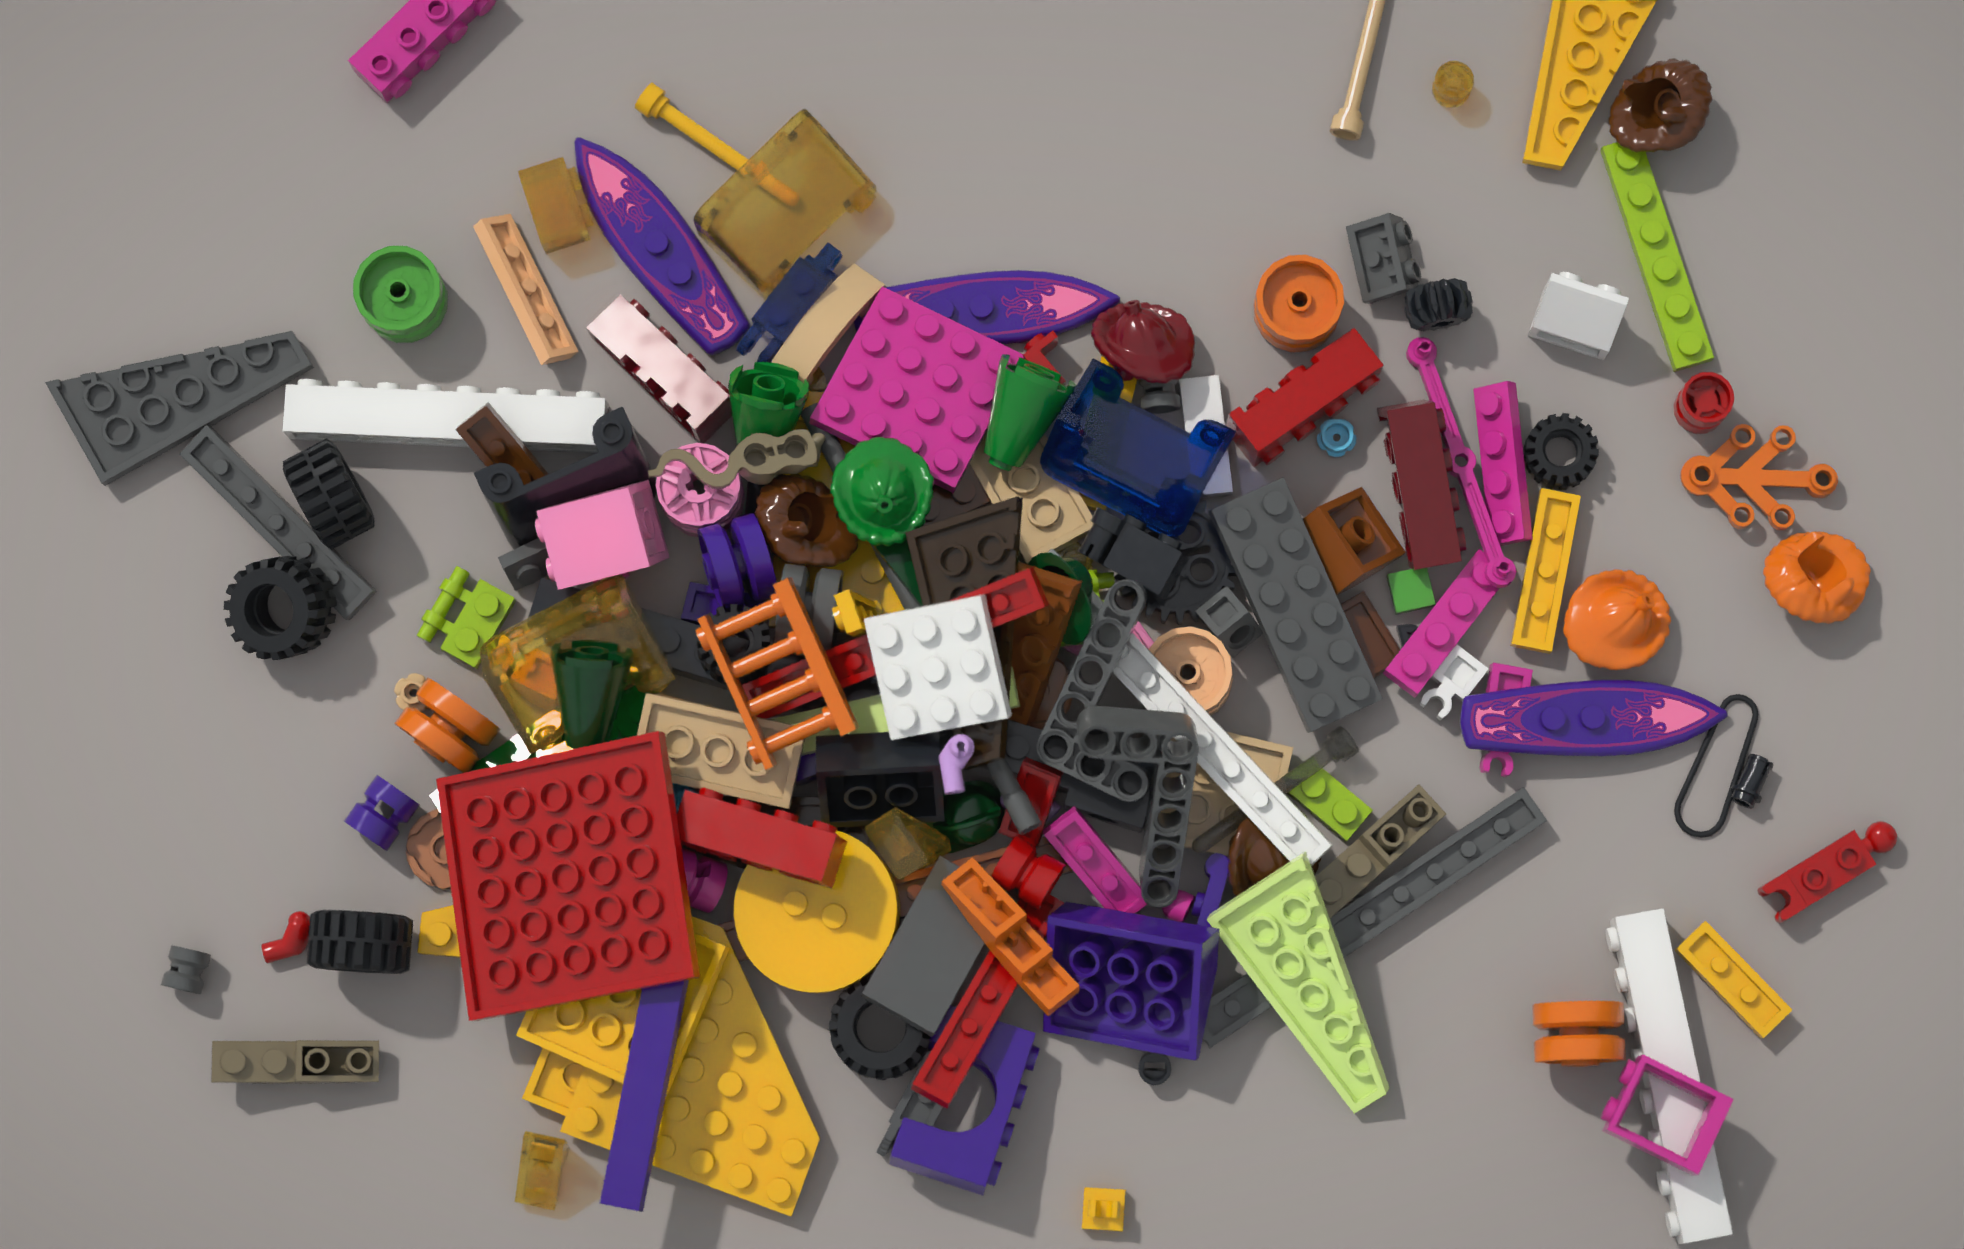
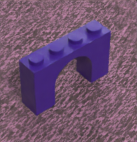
M950 1005L933 1037H930L928 1047L930 1051H932L954 1013L955 1006ZM998 1021L973 1064L974 1067L978 1068L988 1078L994 1091L995 1106L988 1118L973 1129L963 1132H950L903 1117L890 1155L889 1165L982 1196L987 1184L995 1187L1002 1166V1162L995 1159L1000 1146L1008 1148L1015 1124L1008 1122L1012 1107L1021 1108L1028 1086L1020 1083L1025 1069L1033 1071L1040 1048L1033 1046L1036 1033Z

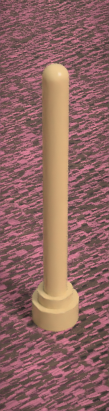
M1369 0L1344 107L1339 109L1338 114L1333 115L1330 133L1335 137L1351 141L1361 138L1364 121L1361 120L1362 114L1359 112L1386 0Z

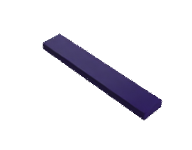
M689 980L642 989L599 1204L640 1212L644 1210Z

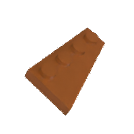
M1019 562L1018 572L1034 566ZM1034 567L1049 605L1019 617L1014 622L1012 667L1020 707L1011 709L1012 716L1008 719L1024 725L1035 721L1082 584L1081 581Z

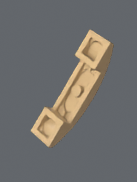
M853 263L823 292L806 312L771 363H779L795 369L799 372L798 379L803 383L806 379L810 385L814 380L812 374L858 316L864 317L882 286L886 288V285Z

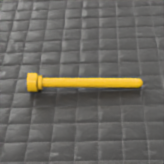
M650 83L642 92L635 104V109L648 118L651 116L656 119L659 117L663 118L787 206L793 207L798 204L799 196L795 191L670 105V99L665 96L666 92L654 83Z

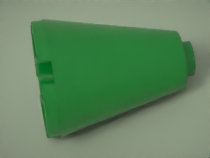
M1003 354L998 365L984 452L990 456L988 461L990 464L997 468L1011 471L1013 466L1021 467L1071 398L1077 385L1070 380L1068 385L1065 386L1059 383L1061 374L1020 357L1017 364L1009 363L1010 355Z
M755 362L754 369L743 371V365L730 373L728 389L736 446L746 437L755 433H765L774 437H780L795 429L809 394V383L806 379L804 383L798 379V371L779 363Z

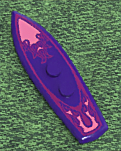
M577 137L574 141L576 167L582 191L599 228L620 259L655 300L708 355L719 354L734 346L749 330L750 323L713 261L679 211L643 172L626 159L603 146Z
M1042 271L981 272L886 287L1001 344L1029 342L1039 333L1046 336L1051 331H1054L1058 335L1076 329L1096 319L1101 312H1105L1108 308H1112L1120 302L1118 295L1096 284L1072 276ZM866 314L863 318L858 316L854 321L856 332L858 331Z
M1589 680L1537 685L1465 696L1461 707L1460 726L1465 745L1469 749L1538 755L1602 757L1657 751L1683 743L1706 732L1728 716V712L1705 698L1679 688L1654 682Z

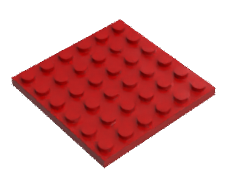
M665 732L646 733L436 779L469 1021L486 1020L701 978Z

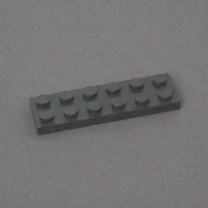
M1284 477L1209 510L1210 517L1307 733L1313 732L1382 700L1380 691Z

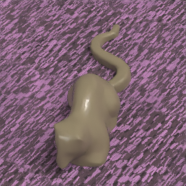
M806 429L793 430L780 437H774L765 433L752 434L737 445L729 456L727 469L720 474L710 473L691 453L682 449H670L663 453L656 469L648 470L649 478L660 477L668 463L679 461L685 464L700 482L712 489H723L730 486L738 473L751 483L766 485L776 475L798 474L808 467H817L825 435L815 433L811 436Z

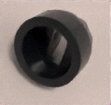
M1147 1052L1139 1061V1075L1143 1081L1150 1085H1160L1171 1074V1062L1167 1055ZM1145 1062L1165 1063V1069L1144 1068Z

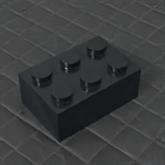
M939 731L894 740L890 739L889 732L816 736V777L821 822L835 827L945 821L944 787L939 763V755L941 753Z

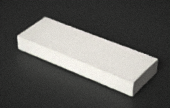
M1219 375L1179 379L1192 497L1195 499L1233 494Z

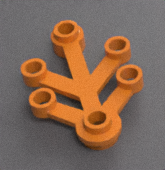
M1739 424L1731 431L1729 439L1710 457L1700 455L1690 458L1681 469L1680 479L1683 487L1689 493L1697 496L1708 495L1728 515L1729 523L1734 528L1744 529L1754 520L1753 508L1746 503H1737L1722 486L1737 485L1768 517L1769 524L1774 529L1781 531L1793 524L1795 513L1790 506L1779 504L1762 486L1804 488L1814 498H1825L1836 489L1838 475L1831 466L1826 464L1814 465L1808 471L1762 470L1779 452L1787 451L1795 443V432L1792 428L1785 425L1776 427L1770 434L1769 441L1739 469L1721 468L1738 450L1748 449L1755 441V431L1747 424ZM1736 432H1746L1749 436L1748 443L1738 442L1735 437ZM1783 432L1787 434L1789 443L1787 445L1779 444L1776 441L1777 433ZM1699 468L1706 470L1708 480H1697L1695 470ZM1816 474H1826L1829 478V484L1827 486L1819 485L1816 482ZM1738 509L1744 510L1748 514L1747 522L1737 521L1734 516L1735 511ZM1777 511H1784L1788 515V522L1786 524H1780L1776 521L1775 513Z

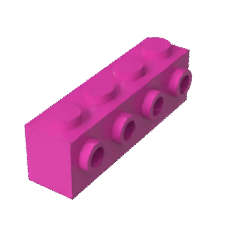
M409 0L348 62L354 72L388 103L393 97L399 98L404 95L412 85L411 80L421 70L427 71L438 61L440 57L439 52L450 42L454 44L459 41L467 32V25L477 15L483 16L488 13L496 0Z

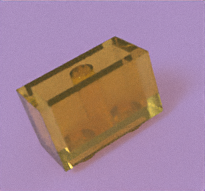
M560 157L518 171L541 245L546 254L591 240L588 227L594 226L588 204H579L576 191L581 190L582 185L575 166L568 168L564 158Z

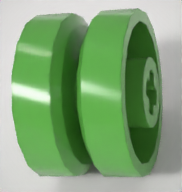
M387 246L373 252L360 264L353 280V297L360 314L380 337L395 343H413L428 337L441 325L448 309V292L435 265L422 252L408 246ZM404 291L405 294L402 297H396L399 292Z

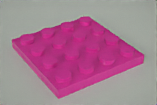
M882 286L814 409L809 424L855 446L861 441L870 440L875 437L898 439L902 444L911 447L913 452L924 458L930 468L931 475L934 477L935 485L954 493L988 430L1001 356L1003 354L1010 355L1008 362L1017 364L1019 357L1023 359L1024 357L1022 353Z

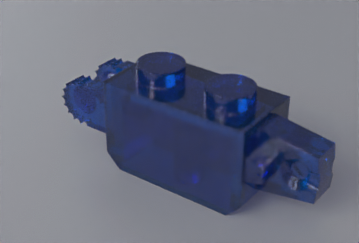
M827 243L815 258L810 255L805 259L799 257L751 318L753 325L739 342L736 351L743 356L747 355L764 335L771 342L761 352L757 362L771 363L802 317L837 279L838 276L833 270L843 258L842 252L830 243Z

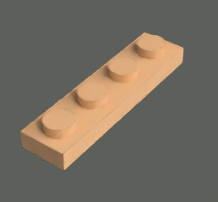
M511 214L481 219L473 228L540 364L545 365L571 359L579 351Z

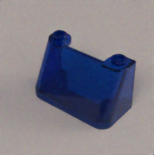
M1093 358L1055 421L1040 458L1041 467L1054 480L1123 515H1126V513L1147 524L1148 528L1160 534L1162 532L1170 537L1179 536L1188 526L1236 431L1217 421L1204 419L1199 421L1194 426L1192 432L1189 433L1120 398L1124 387L1120 374L1108 365Z

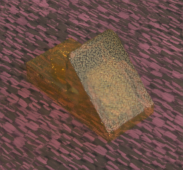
M896 807L865 826L866 834L894 876L899 880L917 869L921 870L931 865L939 856H944L951 851L949 837Z
M525 1131L515 1202L555 1211L559 1200L562 1170L570 1151V1147L565 1139Z

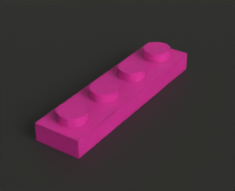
M1504 381L1474 388L1485 503L1500 546L1533 540L1516 382Z
M1480 549L1474 554L1383 672V675L1414 698H1416L1500 589L1493 587L1486 580L1484 572L1488 562L1484 552Z

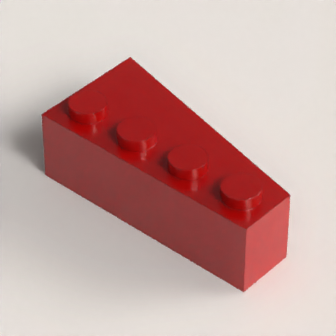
M1355 328L1316 353L1310 359L1312 365L1308 368L1300 365L1287 373L1278 383L1280 387L1274 392L1271 388L1267 387L1256 394L1253 398L1254 400L1247 405L1246 412L1239 406L1228 414L1225 430L1253 467L1262 461L1266 466L1274 462L1285 452L1282 446L1293 438L1298 442L1302 441L1317 429V426L1314 424L1317 420L1326 414L1329 418L1336 416L1349 405L1346 400L1357 391L1363 395L1381 381L1378 375L1381 374L1384 365Z
M700 787L698 794L687 790L684 791L677 813L682 845L693 851L703 854L708 852L736 862V859L739 858L741 862L766 871L777 869L780 874L833 888L847 844L845 839L836 834L837 827L815 820L812 827L798 823L799 816L778 809L775 810L774 816L760 812L761 805L745 799L738 798L736 805L722 801L723 794Z

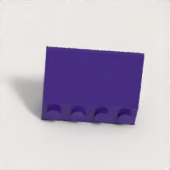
M1067 901L1048 916L1047 944L1053 949L1052 957L1080 985L1079 993L1050 1016L1044 1013L1043 1032L1194 1061L1199 1058L1217 971L1218 928Z

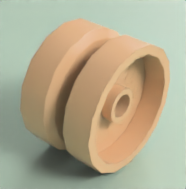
M1192 626L1173 628L1159 636L1148 649L1210 715L1218 712L1229 698L1233 684L1231 658L1222 641L1209 631ZM1191 667L1192 673L1196 671V674L1190 680L1183 679L1182 669Z

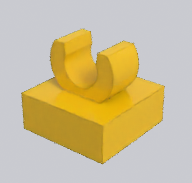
M1084 1187L1082 1229L1123 1231L1125 1190Z

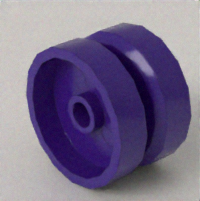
M753 513L732 518L730 532L733 545H731L725 529L718 523L697 529L703 568L719 607L723 606L725 611L730 610V604H737L738 609L743 608L745 603L743 581L750 597L757 603L771 600L770 595L776 593L773 584L777 582L762 530Z

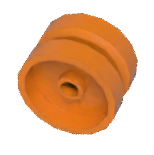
M1289 255L1274 262L1261 276L1253 304L1254 320L1261 335L1274 347L1291 353L1308 352L1323 345L1336 330L1344 305L1343 285L1335 270L1321 259L1309 255ZM1294 300L1303 301L1302 307L1295 306L1293 304Z
M427 678L417 691L416 696L420 703L434 712L429 718L414 707H406L394 724L415 739L413 742L443 764L446 761L462 773L470 772L479 760V757L474 749L462 741L463 737L466 735L481 746H489L501 729L446 688Z
M1562 1001L1532 1005L1534 1027L1539 1030L1559 1031L1558 1036L1540 1037L1534 1042V1063L1561 1064L1563 1067L1599 1066V1063L1626 1061L1625 1039L1618 1035H1599V1030L1615 1029L1624 1024V1002Z

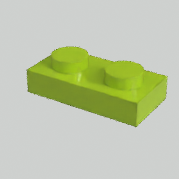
M1311 758L1284 789L1289 796L1345 842L1349 840L1373 811Z

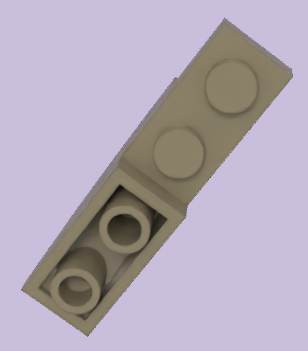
M1420 784L1315 876L1330 919L1446 815L1444 810Z
M212 1041L211 1083L312 1084L379 1082V1041Z

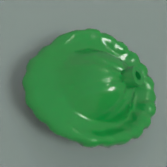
M875 437L857 443L853 449L846 453L845 458L836 465L832 476L830 492L834 497V507L838 512V516L846 524L847 530L850 533L857 535L859 540L868 541L874 546H891L894 543H903L907 538L905 532L920 528L925 524V516L930 512L933 499L932 487L934 485V477L931 475L930 468L924 458L913 452L911 447L902 444L895 438Z

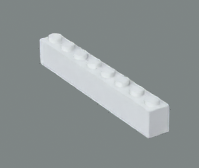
M299 379L298 385L286 384L283 432L289 439L322 441L327 438L330 441L469 447L455 429L489 402L528 450L597 453L598 450L593 441L592 430L597 419L609 413V405L605 398H600L599 393L592 391L576 392V397L560 396L559 391L550 389L537 390L536 395L520 394L519 389L497 388L496 393H481V389L478 387L458 386L457 391L454 392L441 391L440 386L432 384L417 385V390L401 389L400 384L389 382L378 383L377 388H362V384L355 381H338L337 386H322V382L319 380Z
M1664 908L1614 917L1610 920L1611 928H1606L1605 932L1609 951L1616 952L1619 968L1614 969L1617 990L1619 993L1625 992L1628 1008L1624 1009V1025L1627 1033L1633 1032L1636 1049H1631L1632 1061L1635 1062L1637 1056L1644 1054L1700 1082ZM1644 1072L1642 1077L1645 1089L1639 1091L1640 1101L1644 1114L1651 1115L1654 1129L1648 1131V1139L1683 1156L1706 1108L1705 1101ZM1714 1143L1699 1175H1690L1660 1160L1662 1171H1657V1182L1661 1195L1668 1196L1671 1212L1665 1213V1219L1670 1237L1676 1236L1678 1244H1685L1732 1235L1733 1232Z

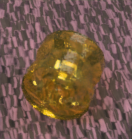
M1449 61L1442 64L1438 68L1432 83V94L1435 100L1440 105L1448 108L1463 105L1468 100L1474 85V75L1471 69L1459 61ZM1449 88H1451V89H1456V90H1457V93H1456V91H1451V90H1448V91H1447V89H1449Z

